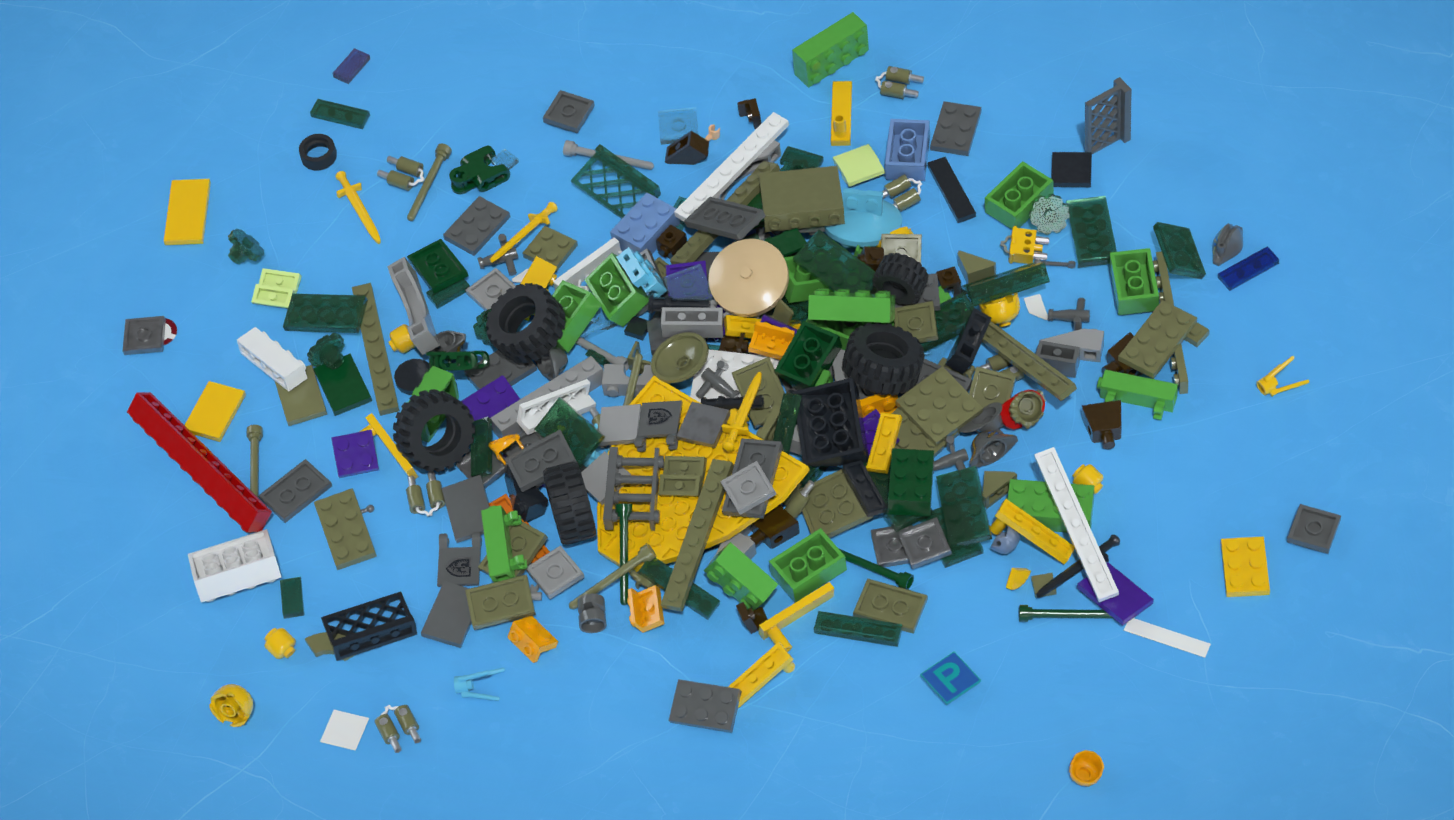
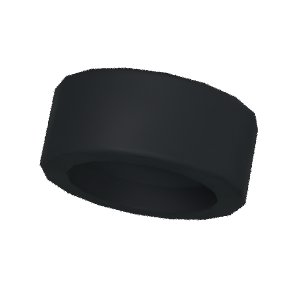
M313 134L307 136L299 145L301 161L308 169L314 171L323 170L330 167L336 160L337 151L335 144L328 135ZM316 147H326L329 149L326 154L320 157L313 158L307 156L308 152Z

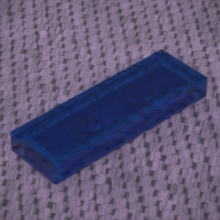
M1267 246L1218 273V279L1231 291L1278 265L1279 258Z

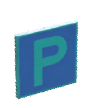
M955 651L920 674L923 680L946 705L981 682V679Z

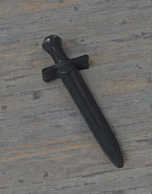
M1111 535L1108 541L1099 546L1105 562H1109L1108 554L1105 552L1112 547L1120 545V539L1117 535ZM1080 559L1045 584L1036 593L1037 598L1051 592L1083 570Z

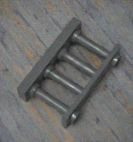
M618 447L609 448L603 514L605 530H613L614 522L620 520L617 517V513H615V504H619V502H651L650 512H632L628 520H649L651 531H655L656 523L660 521V510H657L660 468H664V456L660 455L659 448H655L654 458L623 457L619 455ZM622 466H654L653 476L621 475L618 472ZM621 484H652L651 494L620 493L617 491V486H621Z

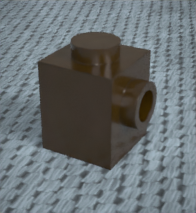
M671 224L656 239L658 253L669 259L687 242L686 233Z
M864 246L861 253L857 256L859 276H874L884 257L883 248Z

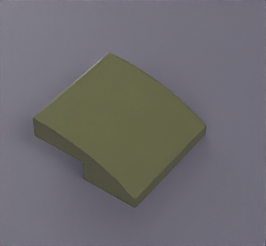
M665 456L663 474H660L658 495L699 497L705 477L707 458Z

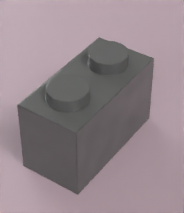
M1039 340L1036 355L1064 376L1076 378L1080 363V347Z

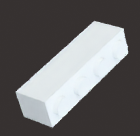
M254 327L237 339L240 353L288 392L307 379L305 364L300 359L294 358L289 350L285 351L277 341L271 340L266 332H261Z

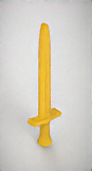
M337 172L335 178L343 186V189L336 192L337 197L347 196L370 236L377 244H380L379 233L356 192L362 190V184L350 185L346 172Z
M549 202L547 207L539 214H528L530 222L495 252L490 258V262L493 263L503 256L537 225L542 223L550 224L548 216L557 211V205L554 202Z
M758 372L753 378L732 425H721L722 431L729 433L727 440L722 445L726 451L734 450V443L738 435H750L748 427L743 426L762 380L761 372Z

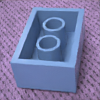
M890 119L885 160L886 179L895 180L905 174L908 179L913 178L916 181H925L930 142L929 120Z
M646 193L610 231L611 238L615 237L619 241L621 251L629 247L634 252L638 251L640 253L647 248L653 254L657 249L656 239L670 224L676 228L679 226L680 220L675 217L674 213L676 208Z

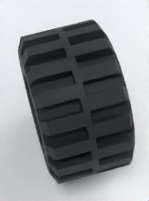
M890 253L881 260L872 282L877 292L890 291V295H895V303L910 305L915 304L919 300L929 280V275L926 272L927 270L922 267V264L914 258L908 257L905 254Z

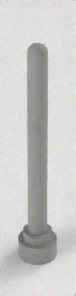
M566 140L563 147V155L570 157L579 154L649 170L654 168L652 162L579 147L574 141Z
M579 337L576 341V344L611 364H624L625 371L629 369L628 360L624 356L615 357L582 337Z

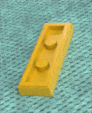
M881 412L866 466L867 471L888 474L892 448H895L902 422L901 415Z

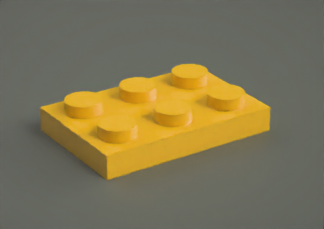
M1264 536L1221 539L1226 597L1270 595Z

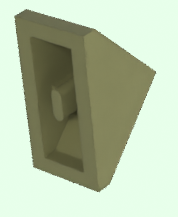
M960 250L958 251V266L968 286L995 278L996 262Z
M984 471L983 507L985 509H988L1009 492L1010 479H1017L1015 472Z

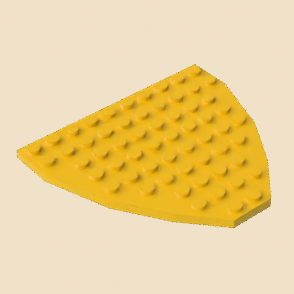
M653 376L629 405L641 404L642 406V403L682 400L680 429L691 403L700 402ZM728 419L726 425H732L733 422ZM722 432L716 448L678 440V448L676 450H669V445L666 443L667 437L646 438V451L638 452L634 443L611 445V447H618L619 455L623 457L654 458L655 448L660 449V455L664 456V461L665 456L707 458L703 481L704 485L712 459L730 461L734 465L742 438L763 439L749 432L750 435H738L733 451H726L722 446L729 436V433ZM783 451L780 455L772 485L777 495L768 500L765 514L783 503L810 471L806 464ZM622 466L631 475L653 476L654 466ZM660 468V474H663L664 468ZM625 484L619 492L651 494L652 484ZM725 491L705 549L731 539L760 518L724 515L722 508L726 497ZM658 495L657 510H660V521L656 523L655 531H651L649 520H628V561L637 556L640 548L646 543L651 546L657 556L650 562H641L631 569L629 573L632 570L638 572L677 560L699 497ZM598 502V552L620 567V520L614 522L613 530H605L603 522L604 504L601 505ZM619 502V504H632V512H650L651 502Z

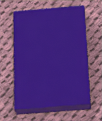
M1107 562V567L1119 591L1118 596L1098 602L1088 577L1077 584V589L1121 625H1124L1151 606L1154 599Z

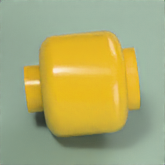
M402 324L390 332L391 340L388 343L394 352L398 350L404 354L416 347L410 339L407 329L409 326L406 324Z
M1082 464L1072 475L1074 477L1073 484L1094 485V494H1097L1103 487L1101 484L1104 478L1103 474L1091 464L1086 466Z
M273 628L264 638L265 648L276 659L289 658L296 650L294 648L295 638L284 628Z

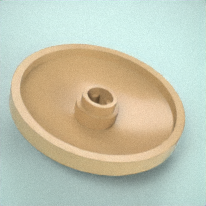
M759 239L739 240L725 247L714 259L709 271V288L717 304L728 313L740 317L758 316L774 308L778 301L783 298L789 283L788 266L781 252L772 244Z

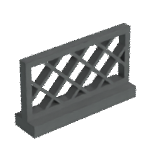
M1121 77L1113 80V87L1085 102V152H1092L1094 154L1120 139L1124 143L1131 140L1132 89Z

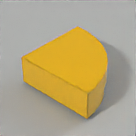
M1012 567L1006 588L1015 590L1022 586L1028 579L1031 570Z

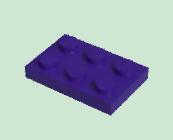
M503 375L461 401L469 408L470 414L473 415L474 422L471 424L475 426V433H472L475 441L493 430L491 417L520 400Z

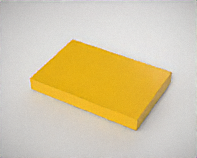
M209 381L187 419L185 426L194 435L221 442L246 396L245 391Z

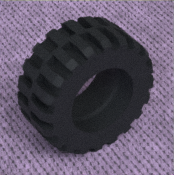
M525 283V285H516L514 289L509 288L504 295L501 294L498 297V301L492 304V310L488 312V321H486V334L490 342L507 359L513 360L516 363H528L531 360L541 359L542 355L546 356L550 353L549 350L552 347H556L558 339H561L563 335L562 330L565 329L566 322L564 320L566 316L562 305L545 288L538 284ZM535 314L531 323L525 329L517 332L522 321L528 316Z
M875 322L874 324L867 323L863 326L861 325L850 334L842 364L846 375L850 378L853 377L855 383L860 388L868 389L874 394L877 392L881 393V395H897L899 392L903 394L912 389L918 382L925 354L919 340L913 337L909 331H904L903 328L899 326L894 327L889 323L881 324V322Z
M431 389L429 392L424 390L419 392V396L415 394L409 398L410 401L408 403L404 402L401 406L403 408L401 412H397L395 417L397 418V423H393V430L396 431L393 434V439L397 443V450L408 461L426 471L432 472L435 470L439 472L443 471L444 467L447 469L454 467L455 462H461L463 460L462 456L465 453L468 454L470 451L468 447L474 441L472 433H475V426L471 424L474 422V418L470 414L469 408L447 392ZM445 414L447 426L443 437L436 444L423 447L421 435L425 424L432 417Z
M571 461L546 468L543 471V476L561 543L568 545L593 538L597 533L578 463Z

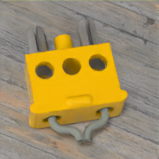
M1014 226L1012 235H1008L1004 241H1001L1000 246H1003L1004 251L1009 254V263L1033 264V259L1047 260L1048 254L1040 253L1043 245L1040 244H1049L1050 239L1048 237L1036 236L1037 230L1022 229ZM1009 238H1011L1010 251L1007 250V246L1004 244Z

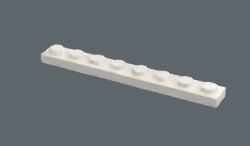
M773 112L674 211L675 217L684 221L709 197L718 198L789 126V121Z
M1052 447L1034 454L1098 602L1118 596L1119 591L1055 448Z

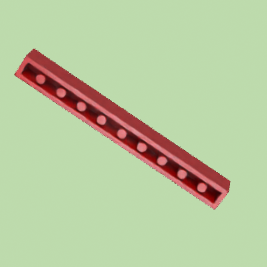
M137 392L127 410L133 421L139 424L144 429V432L156 441V444L162 447L168 453V456L174 459L180 465V468L186 471L192 477V480L198 483L204 489V492L210 495L217 505L222 507L229 514V517L241 526L242 530L248 533L262 531L272 511L151 392Z

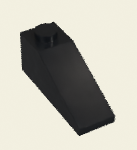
M976 308L972 310L950 351L945 365L961 374L970 367L991 321L990 316Z
M507 465L504 478L512 509L518 511V515L521 516L524 522L545 515L548 499L536 486L522 492L509 465Z

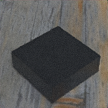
M634 316L624 330L625 335L643 340L648 332V320Z

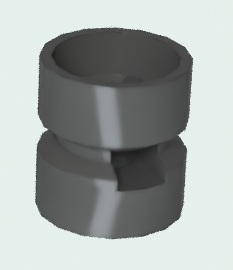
M594 593L581 596L577 601L580 630L586 633L603 631L607 626L604 597Z

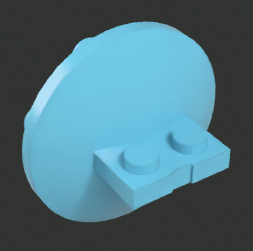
M844 188L842 199L845 224L824 226V229L830 238L841 243L843 247H856L857 245H860L862 248L864 246L873 247L878 246L881 234H890V232L902 227V216L894 205L883 200V192Z

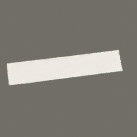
M1135 618L1128 621L1123 630L1204 658L1211 645L1210 643Z

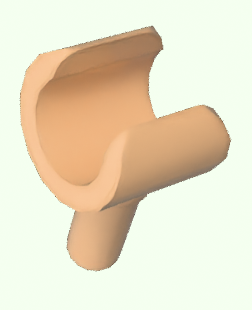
M712 124L709 126L708 135L705 139L708 141L711 139L717 140L720 137V128L715 131V125Z

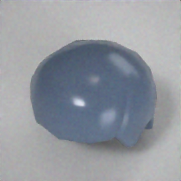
M1008 525L1006 526L1007 532H1001L996 536L990 547L991 550L1000 554H1009L1017 547L1020 533Z

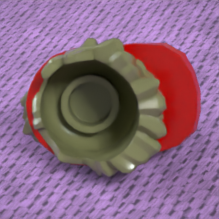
M1039 389L1037 391L1024 390L1002 404V411L1000 413L1004 426L1012 430L1023 426L1029 429L1031 426H1034L1044 414L1046 399H1044L1043 391Z

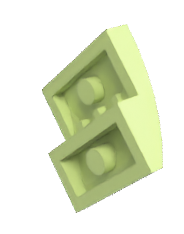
M869 144L833 157L834 164L840 170L842 179L849 187L885 174L878 157Z
M262 268L259 284L255 285L251 302L253 304L290 309L302 276L299 273Z

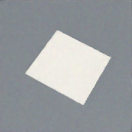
M333 710L320 742L356 751L369 718Z

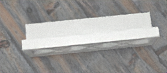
M615 237L554 280L555 290L564 280L592 292L588 286H581L582 282L611 253L617 256L622 253L619 241Z
M589 380L580 381L520 404L516 422L529 435L571 419V415L574 413L581 415L589 412L590 408L596 407V402L589 396Z

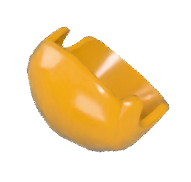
M1089 750L1075 754L1069 766L1071 779L1078 785L1088 787L1099 781L1104 770V763L1101 757L1094 751Z

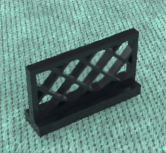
M401 591L321 617L336 661L417 635L414 618L410 614ZM400 600L397 608L389 605L393 601ZM372 608H380L377 614L369 612ZM385 610L393 612L390 618L382 616ZM398 614L406 616L395 620ZM350 615H360L357 620L349 619ZM365 617L372 618L373 620L370 624H366L362 622ZM340 621L337 627L328 625L329 622ZM378 621L385 622L384 624L375 626V624ZM345 623L353 625L349 631L341 629ZM358 627L363 628V629H366V630H363V631L354 633ZM337 634H341V635H344V636H345V637H342V638L335 639V637L337 636Z

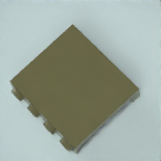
M837 166L759 173L762 205L766 215L764 217L765 232L845 224Z

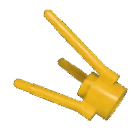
M1294 356L1279 364L1270 373L1256 382L1259 391L1263 395L1270 394L1273 397L1277 393L1309 383V380H1304L1276 389L1278 381L1274 376L1293 361Z

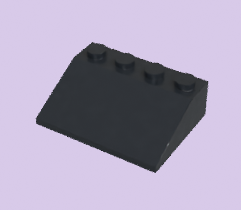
M853 377L793 391L804 464L807 466H843L860 460L863 463L868 462L869 453L859 390Z

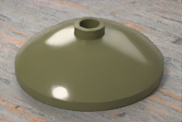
M691 332L680 333L668 338L653 354L651 360L653 374L665 383H678L693 377L701 370L707 360L709 353L708 345L702 336Z

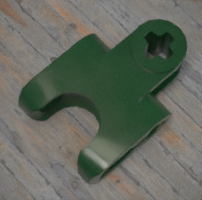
M487 145L465 155L460 161L461 166L451 170L449 174L452 182L451 189L456 194H465L476 187L479 191L485 192L506 182L510 178V171L504 164L488 166L495 161L496 154L494 149Z
M482 350L426 352V356H429L430 367L427 369V372H429L432 366L445 371L486 368L490 361L488 353ZM477 355H481L483 357V362L480 365H477Z

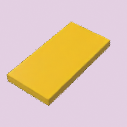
M210 179L172 180L164 234L165 245L203 244L211 186Z

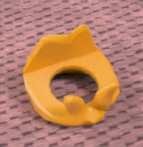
M517 433L504 436L488 444V447L495 453L497 459L503 462L504 465H506V461L500 453L502 450L517 441L521 449H524V445L519 440L520 435Z

